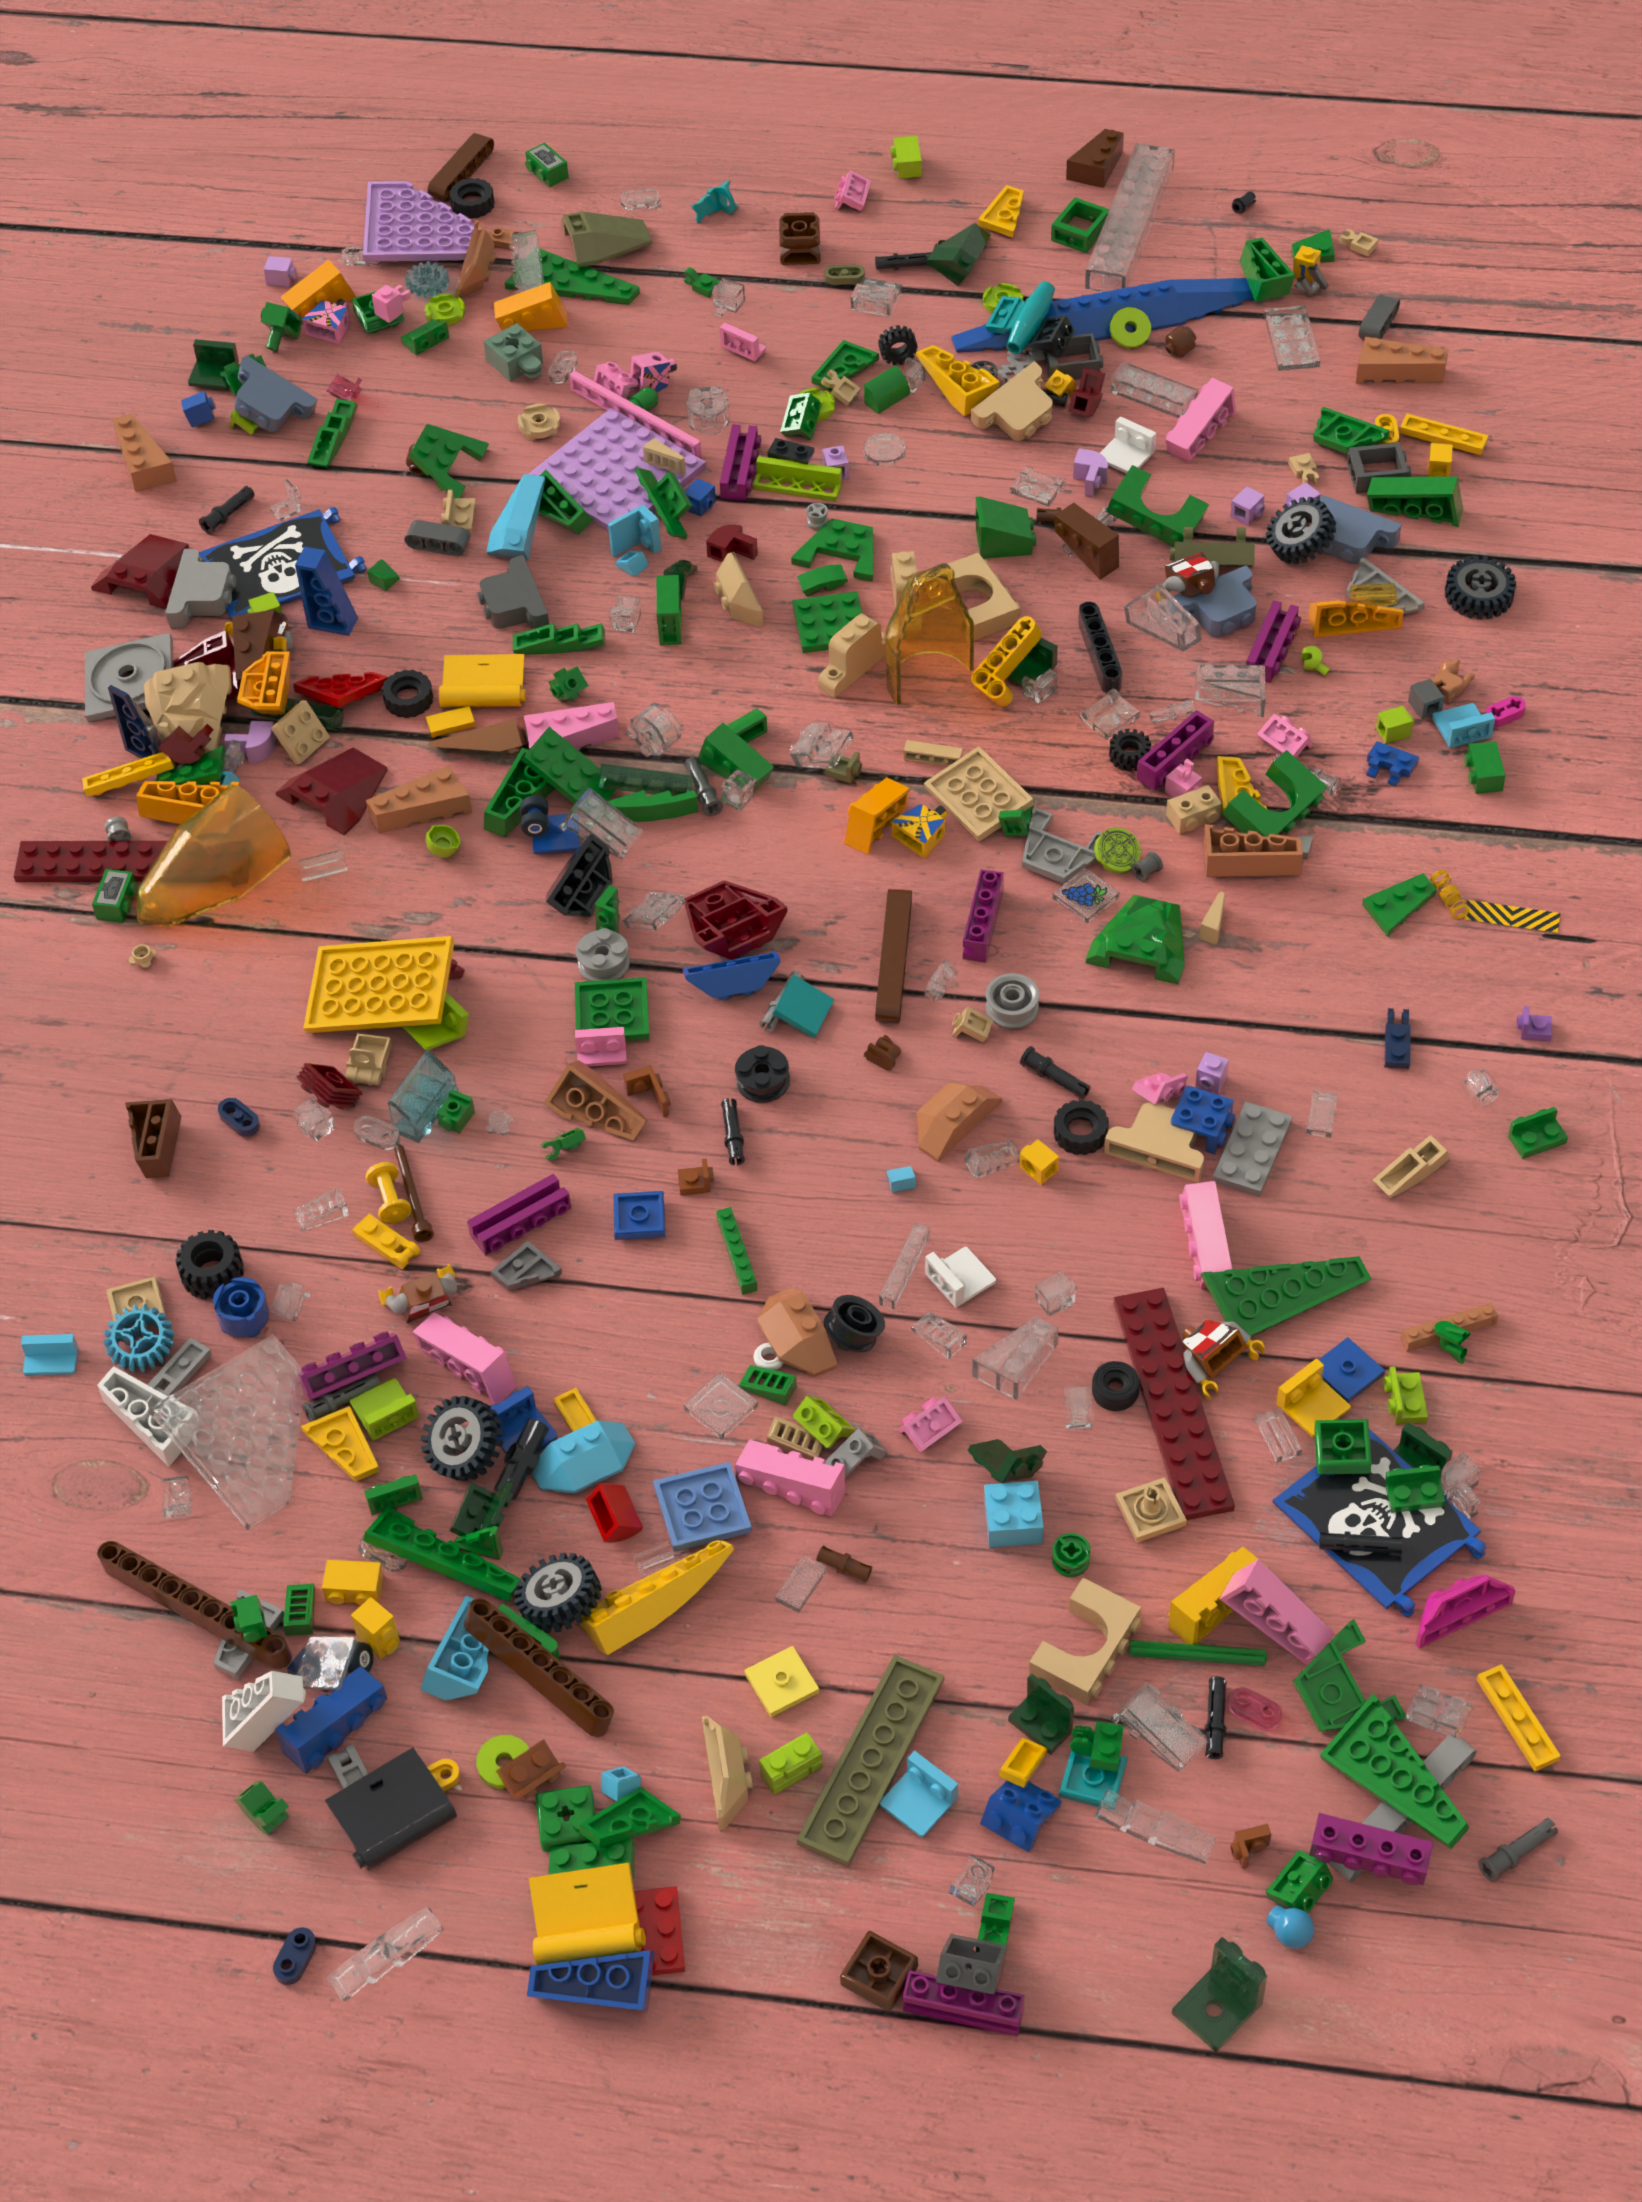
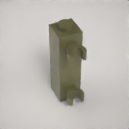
M1184 527L1183 542H1175L1174 547H1170V561L1174 562L1203 552L1209 562L1216 561L1219 566H1254L1255 543H1246V527H1237L1236 543L1193 542V527Z

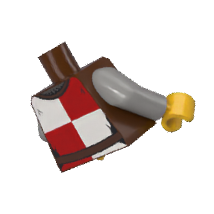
M1200 552L1165 565L1166 580L1159 589L1153 591L1157 601L1160 602L1170 597L1169 592L1171 590L1177 591L1186 597L1199 593H1211L1216 586L1215 579L1218 577L1219 564L1216 561L1209 562L1204 553Z

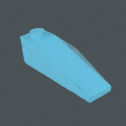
M523 474L490 532L487 554L511 558L524 555L525 559L529 560L545 483L544 476Z
M465 1596L429 1663L420 1689L445 1701L476 1694L488 1672L487 1655L489 1649L467 1632L464 1627L470 1602L474 1600L469 1596Z

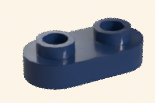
M226 1098L219 1103L218 1113L220 1119L239 1135L252 1136L258 1132L260 1123L257 1114L236 1098Z
M304 1927L296 1928L286 1938L273 1964L274 1975L281 1984L291 1985L298 1982L307 1968L317 1947L315 1936L310 1929ZM299 1938H305L302 1944L296 1943ZM285 1964H292L290 1969H283Z

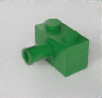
M266 302L265 308L261 311L260 322L271 331L265 348L278 352L282 335L298 339L303 318L289 307Z

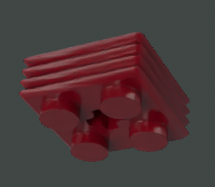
M304 1063V1067L301 1068L302 1071L299 1072L300 1075L296 1076L302 1083L301 1088L308 1093L314 1094L317 1097V1103L325 1108H329L330 1105L342 1110L345 1107L353 1108L355 1103H358L357 1100L360 1099V1095H363L362 1091L334 1066Z

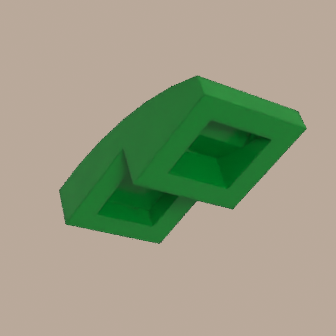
M841 564L816 568L797 576L806 596L824 587L831 591L848 582Z
M986 1893L978 1934L979 1940L1007 1945L1015 1902L1014 1897ZM976 1946V1952H979L980 1948Z

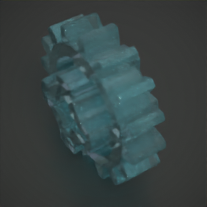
M427 261L425 265L420 262L419 266L413 265L412 270H407V275H405L407 290L410 289L411 294L416 292L417 297L421 294L425 298L429 294L434 297L437 292L442 294V289H447V284L450 283L448 270L444 269V265L438 267V262L432 265L430 261Z

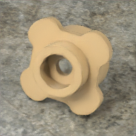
M145 944L137 945L132 949L129 963L147 968L151 965L152 958L157 955L156 950L150 949Z

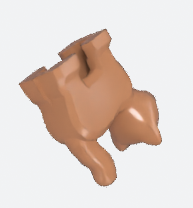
M1459 659L1442 662L1439 665L1440 672L1434 678H1429L1445 694L1443 702L1447 705L1455 697L1460 696L1470 681L1475 678L1473 673L1466 674L1463 679L1457 676L1459 673Z

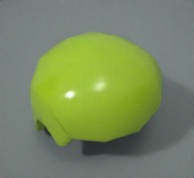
M433 825L426 833L427 849L435 856L448 858L454 855L460 847L461 840L459 834L450 826Z

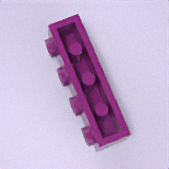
M1197 710L1138 760L1137 780L1153 791L1161 785H1165L1166 776L1180 764L1184 765L1186 759H1194L1199 751L1212 743L1214 739V720Z
M385 1331L375 1335L373 1342L366 1345L364 1341L350 1346V1351L341 1355L340 1352H336L326 1356V1362L316 1365V1362H312L301 1367L302 1372L298 1373L297 1377L306 1398L312 1400L407 1359L398 1336Z
M1319 1813L1309 1856H1313L1318 1861L1324 1863L1336 1862L1343 1864L1351 1870L1363 1869L1370 1871L1378 1877L1401 1879L1402 1882L1408 1885H1424L1433 1842Z

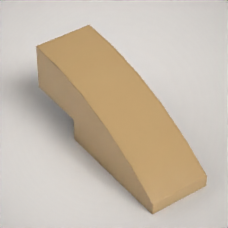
M1429 1135L1415 1149L1408 1148L1376 1176L1373 1182L1389 1198H1392L1424 1180L1450 1159L1448 1151Z

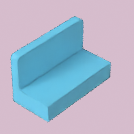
M74 1334L22 1336L21 1346L25 1354L23 1373L25 1376L75 1374L79 1348Z

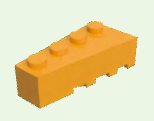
M144 781L136 795L139 817L227 832L242 804L240 782H231V785H220V782H210V785H197L196 782L176 785L175 781Z

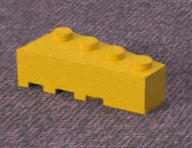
M1245 1547L1230 1553L1221 1564L1171 1601L1168 1614V1629L1186 1644L1200 1643L1233 1611L1231 1607L1220 1600L1233 1574L1258 1558Z

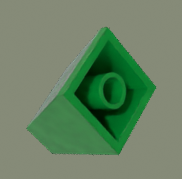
M980 496L976 497L975 529L980 556L983 559L1032 555V546H1036L1035 532L1031 533V530H1034L1033 517L1028 515V509Z

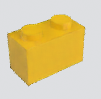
M327 1560L322 1584L325 1601L333 1604L357 1603L362 1605L372 1597L379 1603L384 1579L381 1563Z
M370 1597L351 1614L358 1642L367 1643L371 1647L373 1655L381 1661L386 1655L392 1654L397 1649L400 1639L394 1616Z

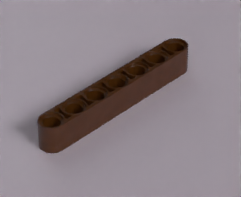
M888 889L875 1021L900 1023L912 890Z
M477 1598L470 1602L464 1621V1627L467 1632L586 1733L594 1737H602L607 1733L614 1715V1708L605 1698L491 1602L482 1598Z

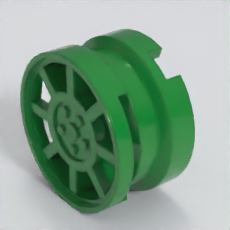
M1067 1533L1058 1537L1052 1548V1564L1055 1570L1066 1577H1076L1083 1574L1090 1564L1091 1550L1088 1541L1083 1536L1075 1533Z

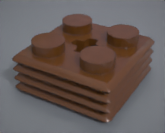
M868 1931L842 1971L840 1984L890 2012L905 1989L909 1970L916 1971L918 1957L878 1934ZM880 1968H884L883 1974L880 1973L878 1975L874 1973V1970L879 1971Z

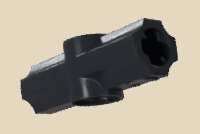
M527 1418L517 1441L506 1452L504 1457V1463L506 1464L494 1487L496 1492L507 1481L513 1483L510 1490L513 1492L512 1500H516L526 1477L534 1471L538 1464V1452L549 1431L547 1425L532 1418Z

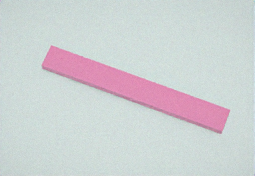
M576 371L569 374L571 391L607 411L613 408L699 458L702 457L701 443L698 439Z

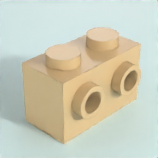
M1206 785L1167 800L1166 816L1177 832L1182 834L1221 819L1222 803L1210 786Z

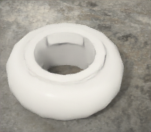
M769 1342L763 1343L755 1350L753 1358L757 1367L776 1371L784 1364L777 1357L770 1361L763 1359V1356L766 1354L776 1355Z

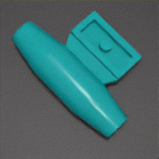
M1042 281L1025 302L1018 297L1002 296L985 326L987 332L1006 334V332L1011 331L1006 345L1007 349L1014 354H1020L1034 338L1044 321L1054 296L1055 287L1049 282Z

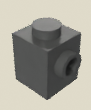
M1431 679L1417 682L1410 686L1408 702L1421 719L1430 717L1435 712L1442 711L1444 696Z

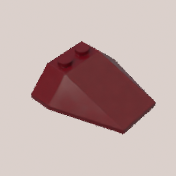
M149 534L103 570L91 586V589L111 595L118 585L146 592L151 606L166 609L184 549H189V544Z
M227 631L206 638L173 661L174 667L202 662L206 666L213 664L228 665L230 667L232 689L230 695H227L226 701L238 697L240 683L236 680L234 646Z
M351 748L291 778L275 794L291 805H294L301 799L324 813L328 827L345 835L362 818L367 809L366 800L374 796L388 769L385 765L359 750Z
M725 880L683 899L694 940L704 950L730 960L739 958L744 953L760 948L772 941L788 912L787 906L776 897Z

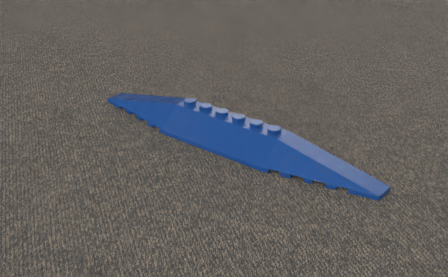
M1246 278L1172 279L1052 301L1045 318L1066 315L1073 326V335L1093 333L1095 341L1112 338L1110 322L1114 314L1126 307L1137 308L1143 311L1148 316L1151 323V331L1184 325L1186 320L1192 318L1198 320L1204 318L1205 314L1213 311L1215 313L1222 312L1224 307L1230 305L1236 307L1242 305V301L1248 299L1254 301V297ZM985 324L953 335L951 340L957 353L983 351V348H993L994 351L1003 350V347H1007L1011 331L1006 332V334L987 332ZM1132 324L1125 325L1127 332L1133 333L1136 331Z

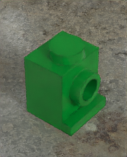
M451 1089L448 1098L436 1113L438 1124L445 1130H452L460 1134L475 1113L473 1099Z
M257 1595L230 1602L235 1615L234 1624L237 1633H243L246 1642H255L260 1638L268 1636L263 1607Z

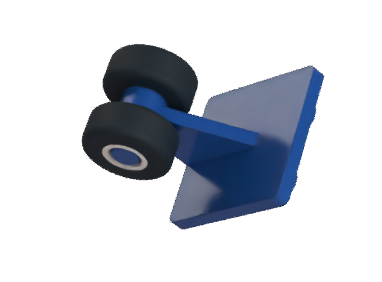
M530 796L521 802V830L525 835L533 837L534 854L576 851L580 847L579 818L577 813L548 815V803L539 796Z

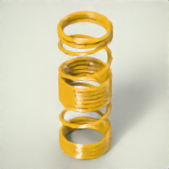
M1446 870L1435 872L1430 880L1437 887L1436 890L1440 894L1446 908L1450 909L1452 918H1463L1468 914L1469 907L1464 904L1465 900H1459L1461 894L1456 885H1448L1452 879ZM1446 874L1442 880L1434 882L1437 877ZM1446 886L1439 892L1438 887ZM1463 901V904L1452 908L1456 903ZM1466 907V910L1459 915H1454L1455 911H1457L1460 908Z

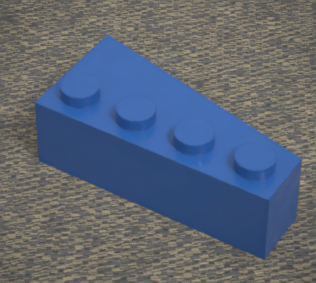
M304 546L295 563L307 626L309 629L349 636L358 616L326 551Z
M360 1666L335 1684L332 1690L333 1693L330 1695L322 1694L314 1700L313 1707L307 1712L301 1709L294 1714V1721L287 1726L282 1723L275 1728L283 1754L305 1774L312 1768H317L329 1752L339 1748L353 1730H358L373 1711H378L384 1705L387 1699L384 1686L363 1667Z
M647 1950L531 1966L527 1996L648 2011L655 1951Z

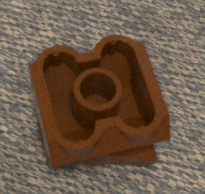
M814 212L784 213L780 217L779 242L780 247H782L780 254L782 265H808L821 262V254L818 248L820 245V218Z

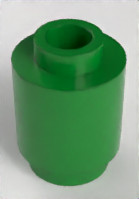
M645 387L630 397L629 401L649 411L658 405V394L654 389Z

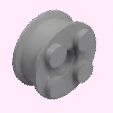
M602 928L590 932L582 937L576 946L579 972L588 981L620 979L629 969L630 957L627 941L621 934Z
M1017 973L1000 975L994 978L987 986L986 1013L989 1018L993 1019L995 1024L1004 1029L1024 1027L1030 1024L1038 1014L1039 989L1035 982L1027 976Z

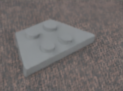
M1361 558L1359 567L1354 572L1352 581L1346 589L1347 597L1355 603L1403 609L1404 614L1424 609V602L1368 560Z

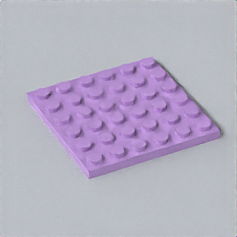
M610 408L531 471L529 475L539 476L543 471L547 470L594 519L592 522L608 530L610 522L641 505H645L651 512L656 510L654 504L648 499V494L640 484L639 477L635 472L636 468L650 470L657 482L668 472H671L644 461L643 446L653 438L685 457L686 474L674 473L682 487L706 468V461Z

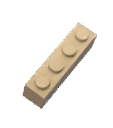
M906 740L904 747V760L950 766L963 757V748L910 740Z

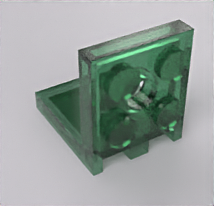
M1221 1937L1214 1944L1211 1969L1172 2008L1171 2014L1213 2051L1217 2052L1263 2004L1267 1982L1266 1972L1256 1961L1251 1962L1245 1957L1243 1951L1236 1943L1228 1942ZM1214 2004L1221 2008L1222 2013L1219 2016L1213 2017L1206 2013L1205 2008L1208 2005Z

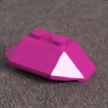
M1480 1575L1466 1580L1459 1579L1448 1589L1434 1591L1428 1596L1416 1646L1418 1649L1511 1605L1516 1590L1513 1586L1487 1575Z

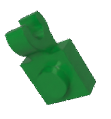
M691 267L684 271V274L688 275L684 282L692 285L693 291L710 298L720 288V280L703 273L699 276Z
M575 1128L555 1137L553 1140L544 1141L541 1147L547 1148L551 1146L553 1148L552 1153L545 1157L547 1160H554L558 1157L562 1148H567V1150L575 1149L581 1145L580 1142L585 1140L586 1136L582 1129Z

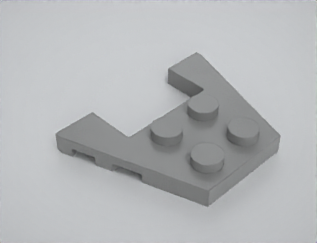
M1034 807L1022 859V868L1065 884L1097 860L1094 847L1096 840L1102 833L1097 831L1089 844L1083 847L1045 832L1053 821V814Z

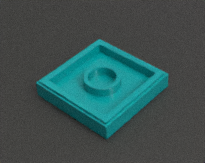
M793 974L772 1014L814 1038L834 999Z
M1071 1751L1060 1787L1059 1797L1114 1811L1128 1757L1120 1755L1118 1771L1113 1772L1090 1768L1091 1756Z

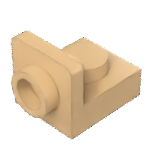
M968 1006L962 1013L956 1014L952 1022V1026H954L952 1036L957 1037L961 1032H964L984 1042L988 1037L993 1019Z

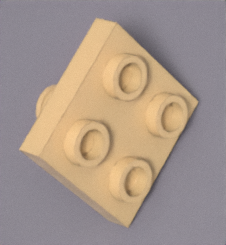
M306 700L300 701L271 727L295 765L301 764L330 738Z
M1165 1477L1115 1495V1500L1136 1543L1186 1526L1187 1520Z

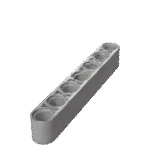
M1453 1732L1423 1762L1442 1790H1444L1473 1760L1477 1750L1456 1732ZM1382 1802L1361 1824L1401 1833L1411 1822ZM1336 1862L1328 1863L1349 1882L1355 1880L1364 1871L1363 1869L1351 1870L1343 1864Z

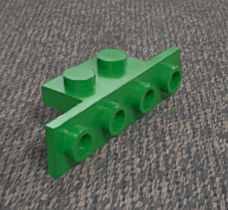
M636 468L635 472L639 477L638 480L645 488L648 499L654 504L657 515L667 527L668 534L672 537L686 539L688 535L679 519L692 507V504L675 474L668 472L657 482L652 471Z

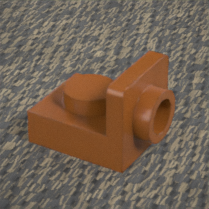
M707 1158L702 1159V1167L678 1169L680 1195L710 1192L709 1182H714L713 1167H708Z
M1268 1824L1235 1832L1230 1849L1233 1859L1235 1861L1239 1860L1242 1869L1248 1867V1851L1255 1853L1269 1846L1271 1831Z

